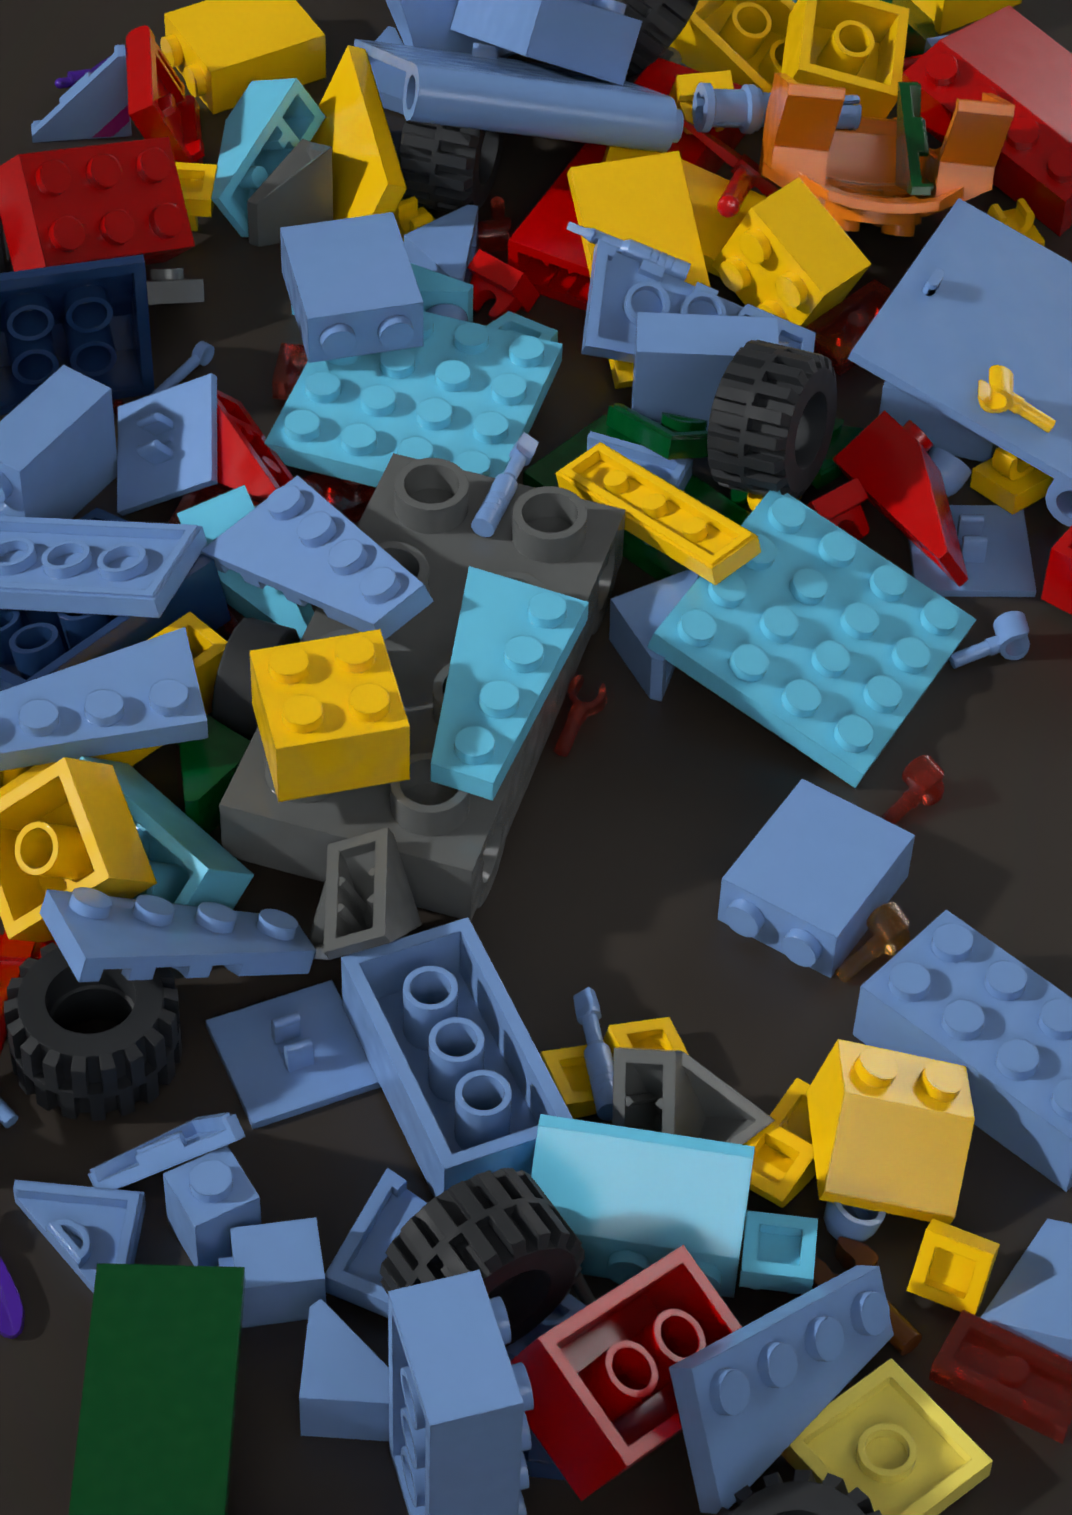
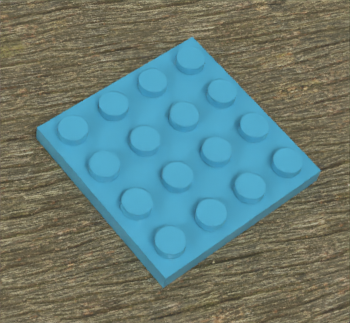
M423 311V346L312 363L307 362L264 445L266 444L275 451L287 466L377 487L393 453L415 459L440 458L453 462L464 471L496 478L497 475L505 471L511 459L509 453L524 432L529 434L562 362L563 344Z
M769 490L741 525L758 536L761 553L717 585L700 576L654 632L647 648L665 657V660L856 788L945 666L952 653L955 652L977 619L790 494L782 495L780 490L778 492Z

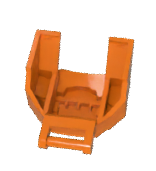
M774 72L773 87L765 114L759 172L781 188L800 177L844 231L857 232L860 230V222L881 227V233L912 237L914 236L915 225L921 224L922 217H927L952 207L958 198L967 201L992 190L995 166L1014 117L1015 105L992 93H982V101L957 98L956 108L943 145L937 149L929 148V155L927 157H920L921 176L933 183L934 190L931 192V195H910L895 184L897 117L886 119L861 116L860 125L857 130L836 129L845 100L846 88L798 83L785 73Z

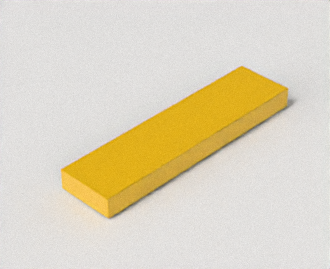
M601 442L555 473L559 487L575 493L581 499L625 509L624 529L714 585L720 583L761 553L759 539L756 534Z

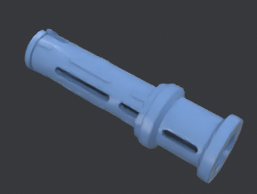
M699 83L694 92L692 105L694 127L697 132L704 133L709 132L712 127L739 128L742 134H753L755 131H759L761 127H764L766 108L771 93L762 92L760 87H756L755 84H744L741 89H713L711 83ZM845 95L836 129L857 130L859 127L862 106L853 105L859 104L860 97L858 95Z

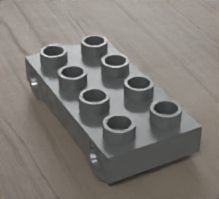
M393 453L357 527L420 580L434 601L384 640L410 725V780L278 802L260 731L257 727L219 804L222 847L236 859L325 882L328 844L388 827L394 834L416 907L460 919L468 917L472 921L476 909H479L484 904L492 888L503 854L506 837L591 634L594 635L599 630L606 615L615 586L617 572L622 563L626 510L581 499L575 493L560 487L544 486L535 488L518 484V488L494 534L491 537H481L472 530L471 523L495 478L464 471L453 462L440 458L415 459ZM469 566L589 602L588 620L493 801L431 781V759ZM317 607L300 642L359 633L361 631L328 618L324 610Z

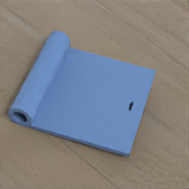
M362 39L354 40V47L365 49L368 56L406 72L403 112L407 121L661 153L667 152L672 143H677L683 132V112L681 109H677L675 100L671 96L626 80L623 85H619L552 64L497 57L499 47L486 43L473 42L472 54Z
M958 198L856 343L848 359L1054 478L1045 497L1047 508L1060 523L1071 527L1072 262ZM936 289L932 296H927L930 290ZM1001 365L1010 369L1014 374L1013 392L1023 397L1024 401L1056 420L1054 427L1049 433L1017 413L1014 414L1009 410L1002 413H989L980 407L978 401V381L984 380L989 383V368L991 366Z

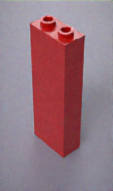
M658 58L654 63L645 68L634 84L669 96L677 75L704 72ZM733 83L734 89H741L742 85ZM712 127L708 132L733 150L745 136V134L740 132L739 128H724L723 131L716 132L715 128ZM684 130L680 140L677 143H672L667 151H679L681 159L714 174L717 173L725 162L696 136L686 134ZM585 143L508 240V265L523 272L539 294L585 311L587 309L590 274L581 236L566 230L569 221L578 224L567 173L570 167L602 162L607 146Z

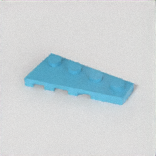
M469 566L431 759L432 782L493 801L588 620L589 602Z

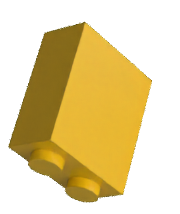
M205 0L164 13L165 36L160 41L161 50L172 68L176 67L184 77L191 95L194 97L199 96L213 115L234 108L251 81L297 78L302 85L326 78L325 34L296 0Z

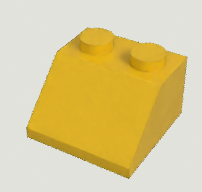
M837 1039L806 1091L819 1200L833 1203L838 1202L843 1205L878 1212L882 1211L927 1222L936 1219L950 1225L956 1215L975 1121L966 1066Z

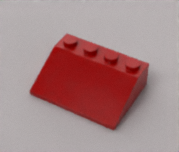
M1008 5L940 39L903 72L902 82H918V84H921V117L925 119L926 131L942 144L956 108L957 98L982 101V93H992L1014 104V117L995 166L993 184L1016 203L1018 199L1024 198L1033 211L1035 218L1060 237L1072 226V53Z

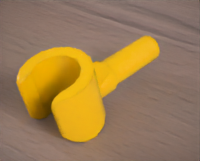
M1001 365L991 366L989 368V383L984 380L978 381V401L980 407L989 413H1002L1007 410L1014 414L1017 413L1049 433L1054 427L1056 420L1024 401L1023 397L1013 392L1014 374L1010 369Z

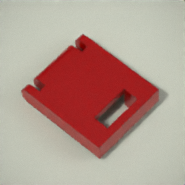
M143 25L131 30L126 36L128 112L130 118L144 139L169 136L175 162L203 164L205 154L204 143L201 139L200 106L192 95L185 96V86L156 43L151 29Z

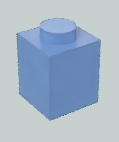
M228 1145L163 1173L167 1222L194 1266H218V1258L232 1257L230 1228L261 1224L260 1197Z
M316 1217L230 1228L232 1257L218 1258L219 1266L245 1267L246 1283L242 1328L308 1320L309 1307L319 1299L326 1303L325 1273Z

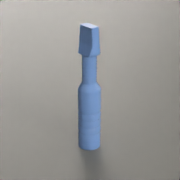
M569 221L566 230L582 236L588 242L595 245L598 239L617 247V253L642 263L643 259L665 267L664 273L682 281H685L691 263L653 249L633 239L621 240L595 228H585Z
M525 432L510 451L509 457L511 459L505 471L496 476L471 523L472 530L481 537H491L494 534L518 488L517 478L524 466L529 465L539 442Z
M587 987L573 996L575 1013L578 1023L583 1026L587 1047L584 1050V1058L597 1116L602 1120L610 1121L613 1118V1058L610 1047L603 1041L599 1019L602 1018L596 993L592 988Z

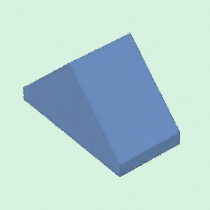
M465 205L404 235V245L410 263L470 284L472 273L467 267L477 253L478 206Z
M691 570L680 572L610 599L609 640L647 696L653 700L662 701L675 666L665 660V657L647 648L657 628L699 578V575Z
M319 1299L309 1307L299 1393L301 1436L389 1441V1367L322 1299Z

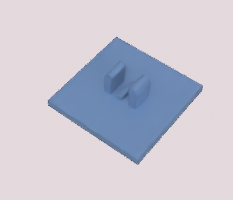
M210 373L118 407L117 513L123 516L217 484L216 375Z
M949 505L968 575V580L961 587L954 583L908 539L913 577L942 597H1035L1036 595L1024 509L1012 515L998 505Z
M332 980L206 1020V1028L252 1129L263 1127L381 1087L342 1007V999Z

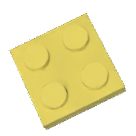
M892 1358L830 1402L781 1454L795 1470H812L816 1483L822 1484L827 1473L843 1478L848 1493L858 1487L870 1498L874 1512L880 1510L882 1515H938L990 1475L993 1460Z

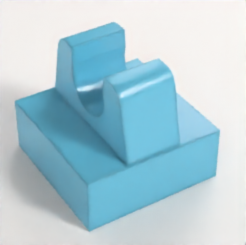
M747 1210L739 1287H747L754 1290L788 1292L789 1294H805L812 1290L818 1219Z

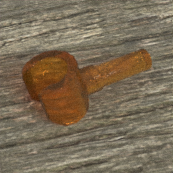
M895 902L883 904L870 914L866 925L874 937L866 941L863 947L835 970L836 975L841 981L845 983L849 981L875 957H879L884 952L888 955H896L910 942V933L907 930L909 928V919Z

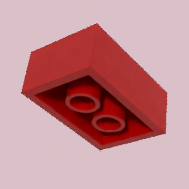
M169 136L18 154L0 165V216L14 271L142 254L145 265L166 262L195 247Z
M684 1244L539 1336L510 1361L511 1365L522 1362L529 1376L534 1408L525 1411L528 1425L580 1501L586 1499L683 1431L669 1367L742 1328Z

